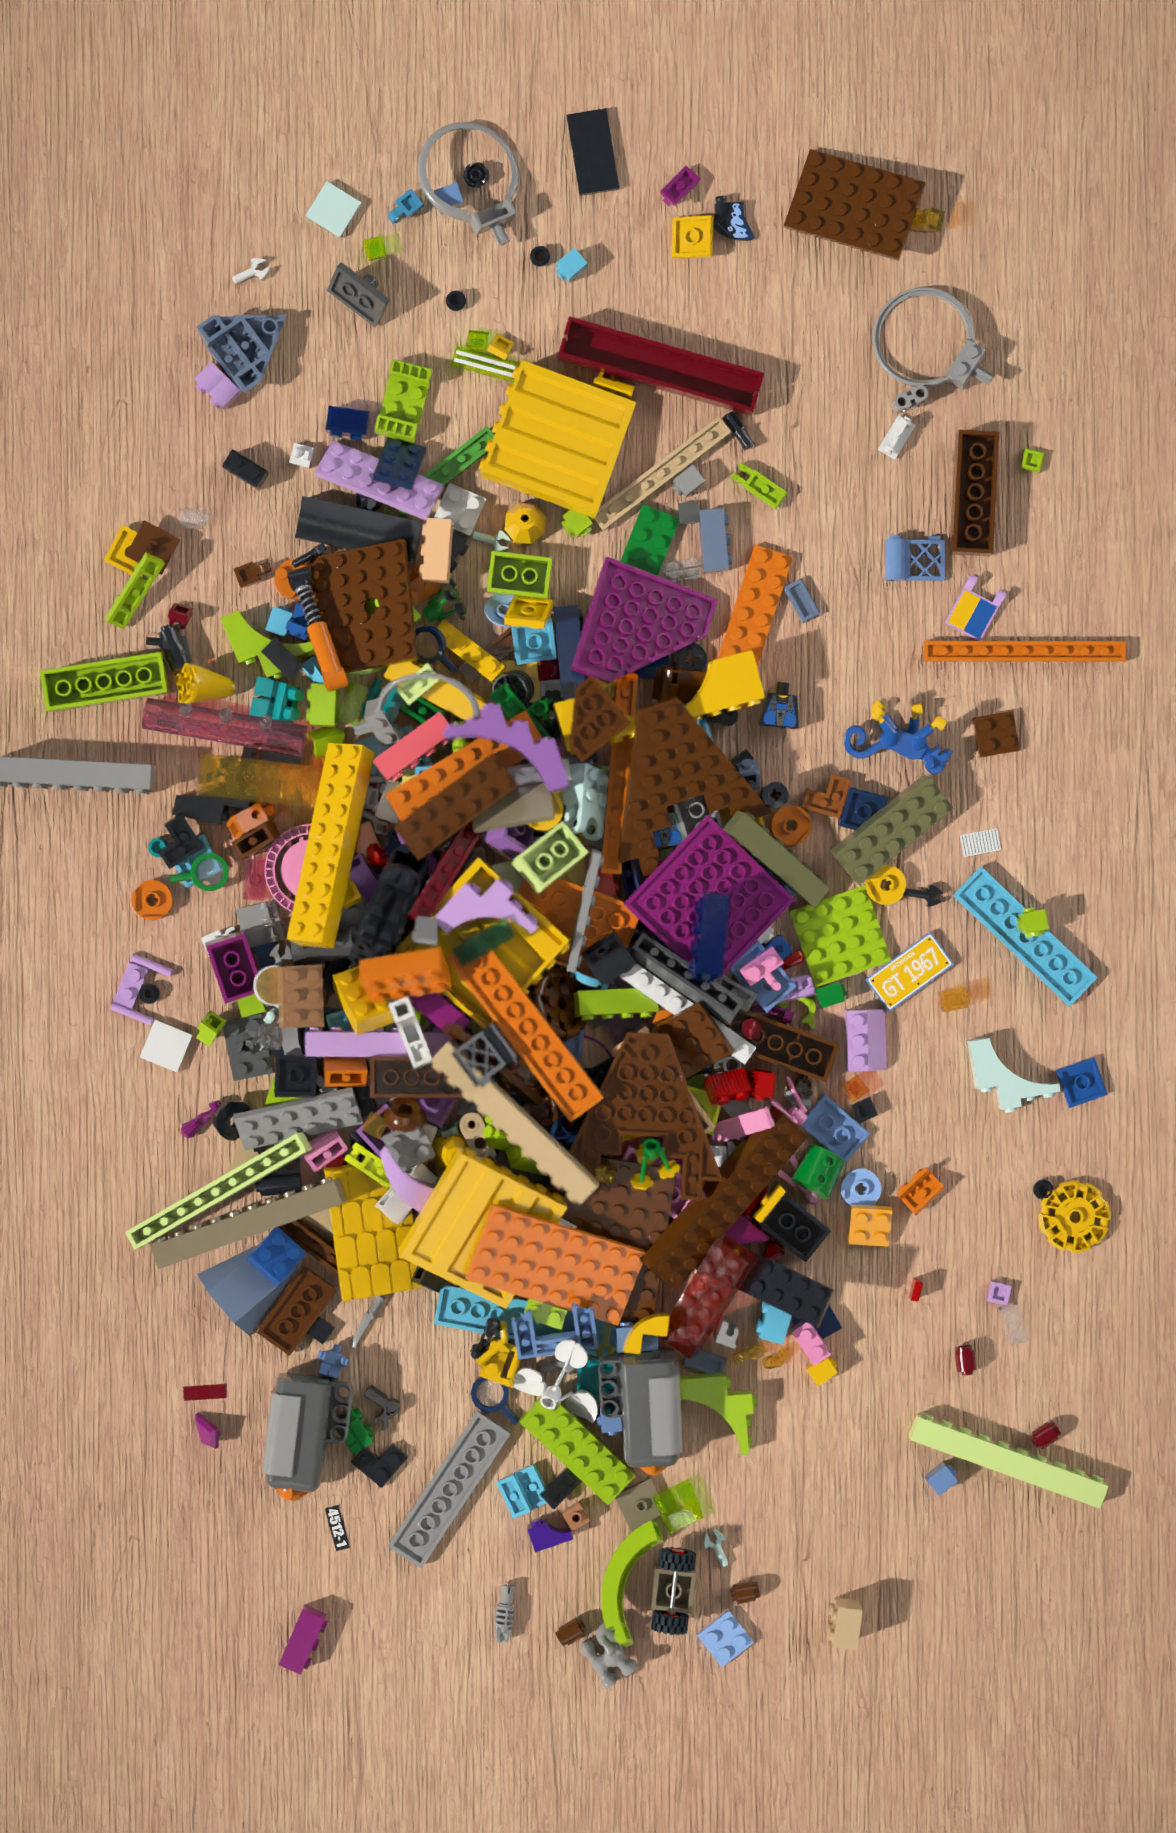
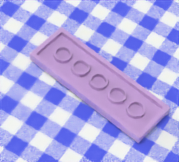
M332 440L315 471V476L427 520L443 490V484L421 475L417 476L413 490L375 481L373 476L379 458Z

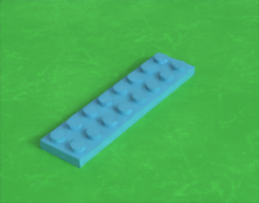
M981 866L952 895L1067 1006L1070 1007L1098 978L1049 930H1044V935L1026 938L1025 934L1018 930L1016 919L1019 918L1018 914L1023 913L1025 908Z

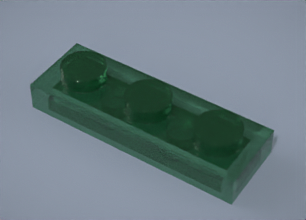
M506 917L455 946L452 950L461 965L465 966L511 939L516 933Z

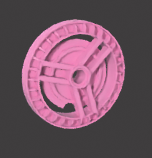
M311 824L299 825L281 834L280 837L282 838L276 840L271 845L265 861V879L268 889L274 899L290 912H293L295 903L290 897L292 894L296 896L308 842V840H304L303 836L309 835ZM298 838L300 842L293 845L291 841ZM288 844L289 849L282 859L280 868L282 881L289 891L286 895L278 883L276 865L281 851Z

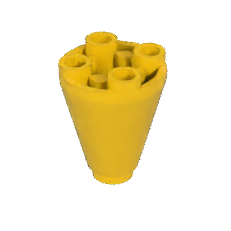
M185 663L181 673H177L175 683L179 689V703L192 704L232 696L235 691L233 680L196 664Z

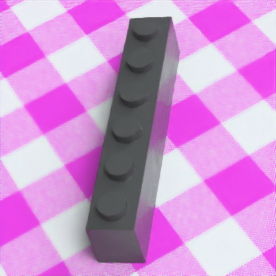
M642 933L630 951L635 962L697 1003L701 1000L709 1012L728 1025L731 1024L745 1002L645 933Z

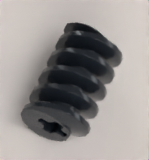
M772 782L766 785L760 793V798L770 809L783 806L789 797L787 787L779 782ZM773 791L774 793H778L779 797L776 798V801L774 798L770 797V794H772Z

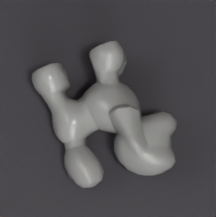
M603 1622L597 1629L596 1637L599 1644L605 1648L604 1654L598 1655L596 1653L595 1645L591 1640L583 1641L581 1650L584 1656L591 1660L594 1670L599 1673L602 1686L608 1689L619 1679L615 1672L609 1671V1667L618 1666L626 1677L636 1670L638 1664L634 1659H627L625 1657L623 1647L614 1638L613 1633L615 1630L606 1629Z

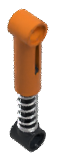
M307 566L288 571L287 577L292 591L299 595L298 600L302 602L301 607L304 608L303 613L306 614L305 619L308 620L307 632L321 668L327 691L330 692L347 687V678L343 667L340 665L326 622L320 620L322 616H319V610L316 608L317 603H314L315 597L311 594L313 592L311 590L313 584Z

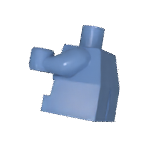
M334 1344L332 1351H319L317 1358L322 1360L318 1374L338 1380L341 1367H347L349 1359L340 1354L342 1346Z

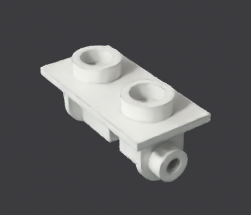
M898 415L877 450L895 460L916 425L911 422L910 418L906 416L903 418Z

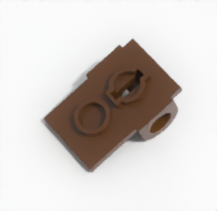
M668 665L656 666L652 699H658V702L677 697L680 702H689L701 687L706 671L682 669V667Z

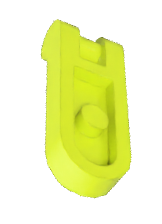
M355 1142L350 1155L347 1154L344 1160L385 1187H392L382 1160ZM360 1153L365 1156L361 1163L356 1160Z

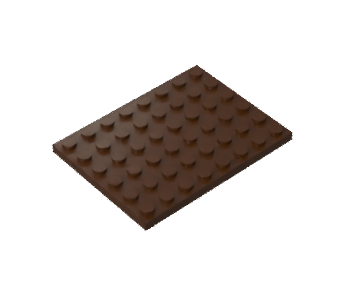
M601 1156L599 1195H589L581 1204L578 1202L573 1203L566 1196L567 1191L563 1187L561 1189L557 1188L552 1181L549 1192L552 1194L556 1192L565 1198L567 1209L561 1218L577 1226L576 1229L637 1247L647 1252L668 1228L676 1174L672 1178L662 1179L657 1171L661 1166L647 1164L645 1175L650 1177L654 1185L648 1187L647 1190H640L632 1186L630 1179L635 1174H641L642 1164L636 1161ZM644 1263L641 1266L621 1320L637 1323L646 1316L655 1313L660 1277Z

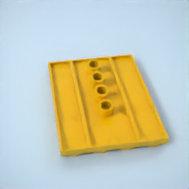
M351 1164L324 1168L325 1179L332 1177L333 1180L340 1178L348 1202L329 1208L343 1302L422 1288V1286L411 1281L417 1265L401 1258L398 1250L414 1224L412 1209L406 1220L397 1225L375 1206L390 1187L379 1184Z

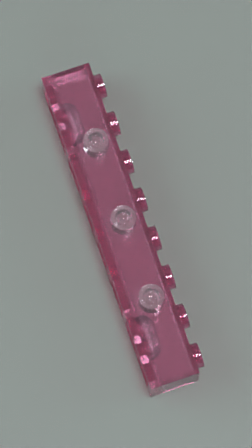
M147 698L142 713V729L301 757L307 741V725L273 720L268 715L255 717L233 713L228 708L216 710L193 706L187 703Z

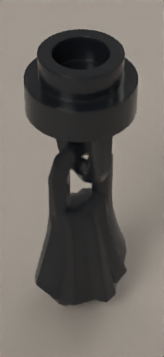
M494 1317L487 1319L480 1342L473 1344L470 1349L472 1358L477 1359L487 1351L486 1346L491 1338L500 1330L501 1323L498 1319Z

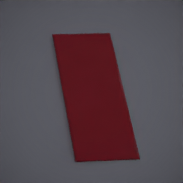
M226 1384L183 1387L184 1401L226 1398Z

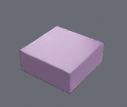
M991 1281L987 1301L1007 1306L1012 1286Z

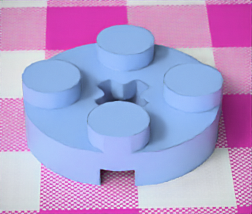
M856 1168L845 1174L841 1181L840 1191L845 1202L850 1206H872L881 1195V1183L870 1170ZM859 1183H863V1186L866 1187L862 1194L855 1190Z

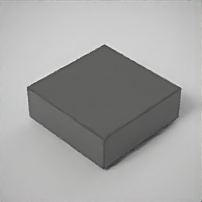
M698 502L678 503L679 525L700 523Z

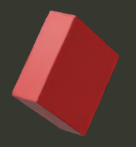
M913 1278L908 1297L911 1301H919L923 1286L922 1281Z

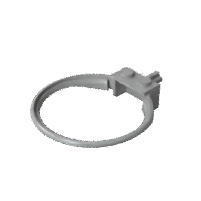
M457 122L440 128L426 141L419 157L418 174L425 195L445 215L470 223L476 236L491 230L498 245H505L510 240L502 225L512 221L516 215L511 199L518 186L519 174L513 152L501 136L490 128L477 123ZM459 129L480 130L492 136L504 148L511 165V183L504 196L506 200L472 214H468V210L453 207L442 201L433 192L426 174L427 156L432 145L444 134Z
M928 287L910 289L892 298L877 316L872 335L873 349L882 368L899 382L913 387L924 386L926 388H933L950 382L964 390L972 376L987 385L992 382L995 375L980 366L985 358L986 350L974 342V328L971 317L962 303L951 294ZM916 296H933L948 302L960 314L966 328L967 343L947 371L945 378L940 376L931 380L909 379L894 371L886 362L880 347L881 327L889 312L902 301Z
M416 673L400 677L388 683L382 689L379 698L367 701L364 715L366 722L355 724L353 728L356 736L373 732L381 746L398 742L408 735L409 732L405 730L401 732L399 730L398 724L392 725L382 710V706L386 704L387 697L393 688L404 681L414 678H435L449 682L450 685L459 689L467 697L472 706L473 717L480 719V708L473 694L458 681L434 673ZM455 739L444 746L439 744L435 747L436 751L452 749V743Z

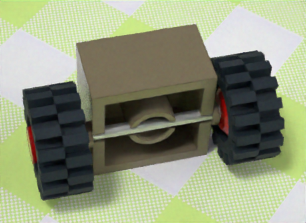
M679 1547L660 1549L659 1563H655L651 1594V1609H654L651 1629L670 1635L687 1634L689 1615L686 1613L692 1614L696 1580V1552Z

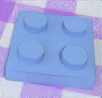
M729 1609L697 1633L699 1639L721 1667L725 1666L754 1643Z

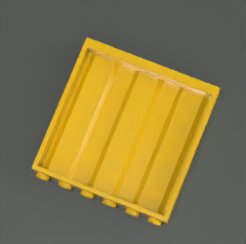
M522 360L520 366L516 365L512 377L515 380L513 385L509 383L505 395L509 396L507 402H502L499 410V414L502 415L500 422L496 420L492 432L495 435L493 440H488L485 451H488L487 458L482 457L478 468L482 470L480 477L595 519L636 402Z
M477 858L444 895L431 918H434L465 883L470 885L472 883L476 884L482 890L480 894L483 896L497 879L500 878L502 881L504 879L481 858ZM514 888L512 890L515 893L510 899H516L523 906L522 911L527 915L531 913L538 920L536 924L539 927L534 933L511 920L499 917H479L463 922L448 934L437 924L436 945L413 941L411 939V931L396 948L401 954L440 947L451 969V990L444 991L443 993L483 1029L492 1024L494 1020L447 960L449 955L480 933L524 992L528 994V986L531 983L536 985L543 977L540 973L545 968L549 970L556 963L554 958L557 954L563 955L570 947L567 944L570 939Z
M458 1147L399 1247V1255L401 1258L507 1309L515 1294L465 1279V1274L492 1203L558 1223L567 1209L565 1198L556 1192L554 1194L548 1192L540 1184L534 1185L530 1183L529 1179L523 1175L516 1176L512 1174V1171L505 1166L498 1167L494 1165V1162L487 1157L480 1158L469 1148L463 1149Z

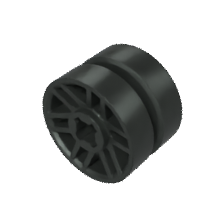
M521 670L508 671L498 677L493 684L492 692L505 683L524 705L532 699L534 694V683L531 677Z

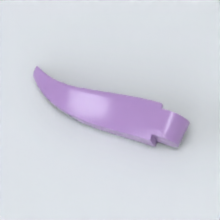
M385 1145L380 1154L390 1184L403 1201L418 1212H421L436 1185L416 1179L405 1172L393 1159Z

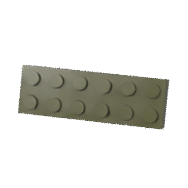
M923 774L886 804L885 807L859 826L857 830H854L832 848L830 852L851 879L860 885L954 808L932 779Z

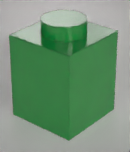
M838 981L815 988L820 1008L844 1002V996H847L844 984L840 985Z

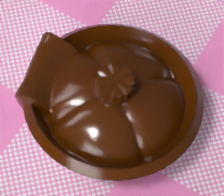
M413 1098L393 1099L391 1105L386 1108L383 1114L385 1123L391 1129L399 1132L416 1131L425 1124L427 1119L426 1112Z

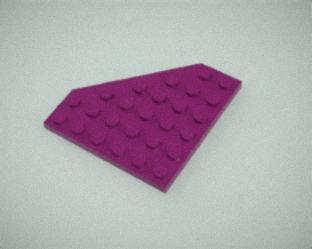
M606 556L601 567L571 670L589 677L593 675L595 679L609 684L702 640L708 635L718 599Z

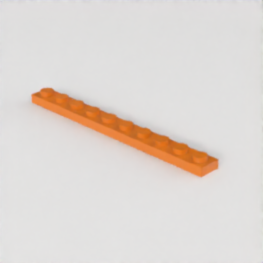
M923 641V662H1126V641Z
M632 673L617 679L615 704L624 715L630 717L635 716L638 674ZM629 735L623 736V741L611 744L602 857H604L601 869L602 874L621 875L622 863L619 862L618 857L633 738L629 739Z

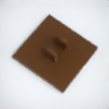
M144 520L126 557L136 562H140L145 553L158 557L165 563L159 572L162 575L181 539Z

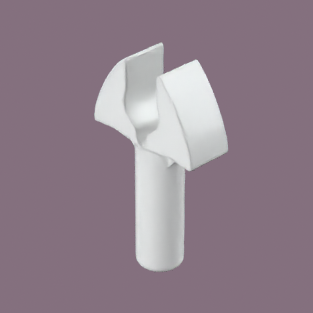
M261 258L251 259L253 263L251 268L233 276V282L237 284L252 276H258L260 281H262L268 275L270 267L262 271L257 269L259 265L267 261Z

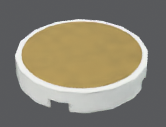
M266 966L254 978V994L262 1003L277 1006V966Z

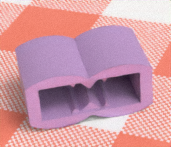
M212 362L194 378L197 382L196 388L202 394L207 392L212 397L210 402L217 409L221 406L225 410L241 394V391Z

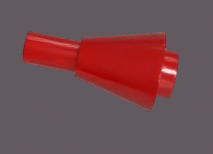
M776 1240L774 1242L769 1241L762 1255L775 1261L785 1254L783 1251L784 1247Z

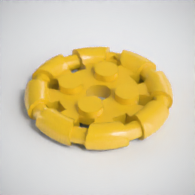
M1078 1180L1062 1182L1058 1184L1057 1188L1052 1190V1194L1048 1198H1043L1040 1204L1042 1208L1041 1213H1038V1220L1041 1232L1045 1233L1047 1236L1046 1240L1052 1246L1061 1251L1069 1250L1071 1253L1088 1251L1096 1243L1098 1245L1109 1230L1108 1222L1111 1220V1211L1108 1201L1104 1200L1102 1197L1103 1193L1090 1183L1085 1182L1083 1184L1079 1183ZM1077 1191L1083 1192L1082 1198L1076 1196ZM1064 1193L1067 1198L1060 1201L1058 1196ZM1094 1200L1098 1204L1095 1208L1090 1204ZM1050 1208L1055 1209L1054 1216L1048 1215ZM1074 1211L1080 1213L1078 1222H1071L1070 1214ZM1095 1217L1101 1218L1100 1225H1094ZM1057 1226L1060 1231L1054 1234L1051 1228ZM1090 1232L1092 1237L1085 1240L1083 1236ZM1068 1236L1074 1237L1072 1243L1067 1242Z

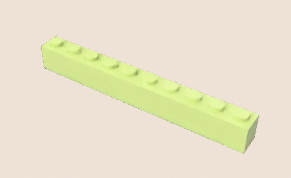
M303 1132L296 1133L125 1233L134 1250L142 1248L313 1149Z
M922 1413V1416L916 1414L908 1435L910 1440L1099 1509L1101 1508L1108 1489L1104 1478L1094 1474L1092 1477L1087 1476L1085 1471L1078 1468L1070 1470L1066 1468V1464L1059 1461L1054 1463L1048 1462V1458L1036 1454V1456L1029 1455V1451L1017 1447L1016 1450L1009 1447L1010 1444L998 1440V1443L990 1441L991 1437L979 1433V1436L971 1434L972 1430L965 1427H960V1429L954 1428L952 1423L941 1420V1422L933 1420L934 1417L929 1414Z

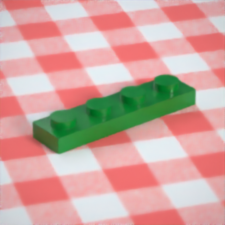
M505 683L489 695L496 705H500L501 711L509 720L526 710L541 737H549V740L553 739Z

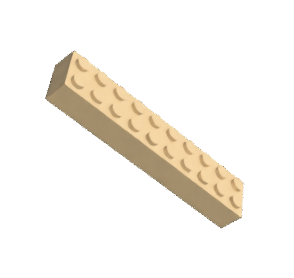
M452 1040L447 1042L431 1059L433 1062L432 1067L440 1074L442 1072L449 1077L447 1081L454 1088L459 1087L463 1091L462 1096L470 1103L474 1101L478 1105L476 1109L484 1117L488 1115L493 1120L492 1125L497 1130L501 1131L503 1129L508 1134L506 1138L514 1146L518 1144L523 1149L521 1152L527 1159L531 1160L533 1158L538 1163L536 1167L544 1175L548 1173L552 1177V1183L557 1188L561 1189L563 1187L567 1191L566 1196L573 1203L578 1202L581 1204L598 1187L600 1182L492 1078V1081L484 1087L480 1085L476 1087L451 1054L459 1046ZM461 1051L460 1054L464 1060L470 1061V1057L464 1051ZM474 1067L476 1076L479 1079L482 1078V1069Z

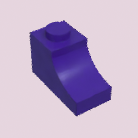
M537 1518L530 1521V1524L527 1525L535 1552L573 1540L571 1528H556L550 1525L547 1519Z

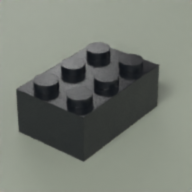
M786 1193L763 1222L757 1221L761 1227L804 1262L808 1261L831 1232L826 1225Z

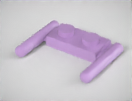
M133 953L110 1009L147 1025H152L154 1021L152 1017L132 1010L138 998L140 988L143 986L149 969L169 977L173 975L174 971L171 968Z

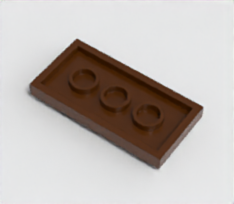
M304 1266L257 1333L290 1356L337 1289Z

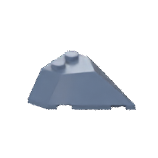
M287 314L278 316L233 315L224 317L213 315L196 326V329L208 351L230 381L243 393H246L262 382Z

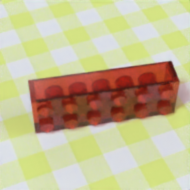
M727 1234L716 1238L669 1316L667 1337H660L688 1359L698 1355L758 1257Z

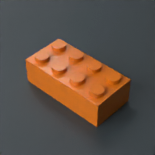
M431 948L360 960V983L371 1003H381L387 1000H400L405 997L442 993L451 990V969L441 948Z

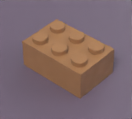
M322 965L277 966L279 1028L323 1027Z

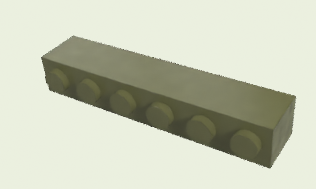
M737 811L723 830L806 904L816 907L830 890L825 885L827 881L818 874L815 876L811 872L813 869L807 863L799 862L797 860L799 856L790 849L787 851L783 847L784 843L779 838H772L768 834L770 832L768 828L754 822L756 818L748 811L745 813Z

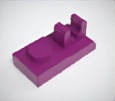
M685 166L660 191V194L664 196L663 202L668 207L671 204L676 206L700 182L701 178L689 167Z

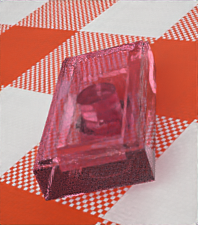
M247 859L243 899L264 901L266 886L265 860Z

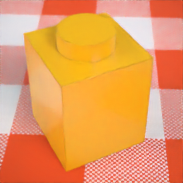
M832 1356L825 1358L815 1366L812 1362L805 1366L817 1386H820L838 1373L835 1369L838 1365Z

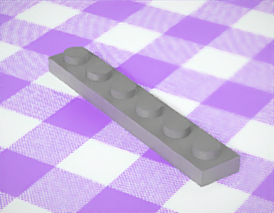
M592 849L566 963V970L575 973L576 967L580 968L582 956L579 955L580 948H584L586 943V936L583 935L585 928H589L591 916H588L589 908L593 909L595 897L592 895L594 888L597 889L599 884L598 868L602 869L604 857L601 856L602 853L599 850Z

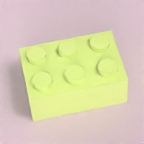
M562 821L516 857L512 864L538 895L580 862L589 852Z

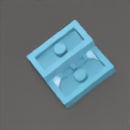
M535 1463L496 1482L513 1519L531 1512L534 1508L547 1504L539 1495L546 1488V1485Z

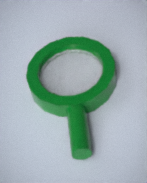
M205 853L194 860L191 872L170 875V881L175 883L192 880L198 888L204 891H216L227 883L229 867L222 856L215 853Z

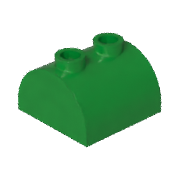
M808 1145L791 1181L827 1200L845 1162L841 1157L825 1148Z

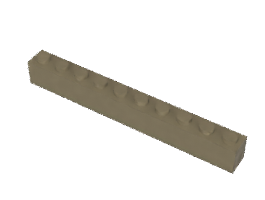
M330 1177L321 1180L322 1185L317 1187L314 1186V1183L302 1187L303 1192L296 1194V1191L293 1190L285 1193V1198L278 1200L277 1197L265 1200L266 1205L259 1207L257 1203L247 1207V1212L241 1213L238 1210L229 1213L230 1218L223 1220L221 1216L210 1220L211 1225L204 1226V1223L193 1226V1231L186 1233V1230L174 1233L175 1237L169 1240L167 1236L156 1240L157 1244L150 1246L156 1265L160 1269L348 1202L340 1178L333 1180Z

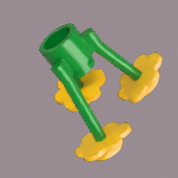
M649 1139L642 1143L635 1152L636 1156H638V1162L642 1164L641 1174H635L630 1179V1182L634 1188L640 1190H647L648 1187H652L654 1182L650 1180L649 1176L645 1175L647 1164H653V1161L657 1160L659 1156H661L663 1161L661 1167L657 1169L658 1173H660V1178L674 1177L681 1167L675 1160L671 1162L667 1160L664 1148H660L657 1140Z

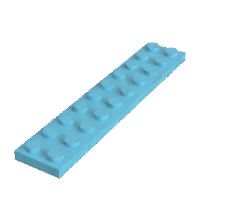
M445 1284L439 1293L433 1324L483 1333L487 1319L494 1317L498 1321H506L508 1323L509 1339L515 1340L512 1318H518L523 1315L528 1300L513 1297L507 1309L462 1287ZM567 1311L561 1330L533 1321L535 1336L575 1331L573 1312ZM595 1319L599 1349L585 1350L587 1354L601 1357L609 1354H620L617 1352L616 1326ZM500 1330L494 1336L501 1337Z

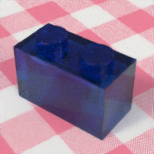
M329 406L325 430L327 433H330L331 437L342 438V435L350 436L351 440L362 441V438L367 439L370 412Z

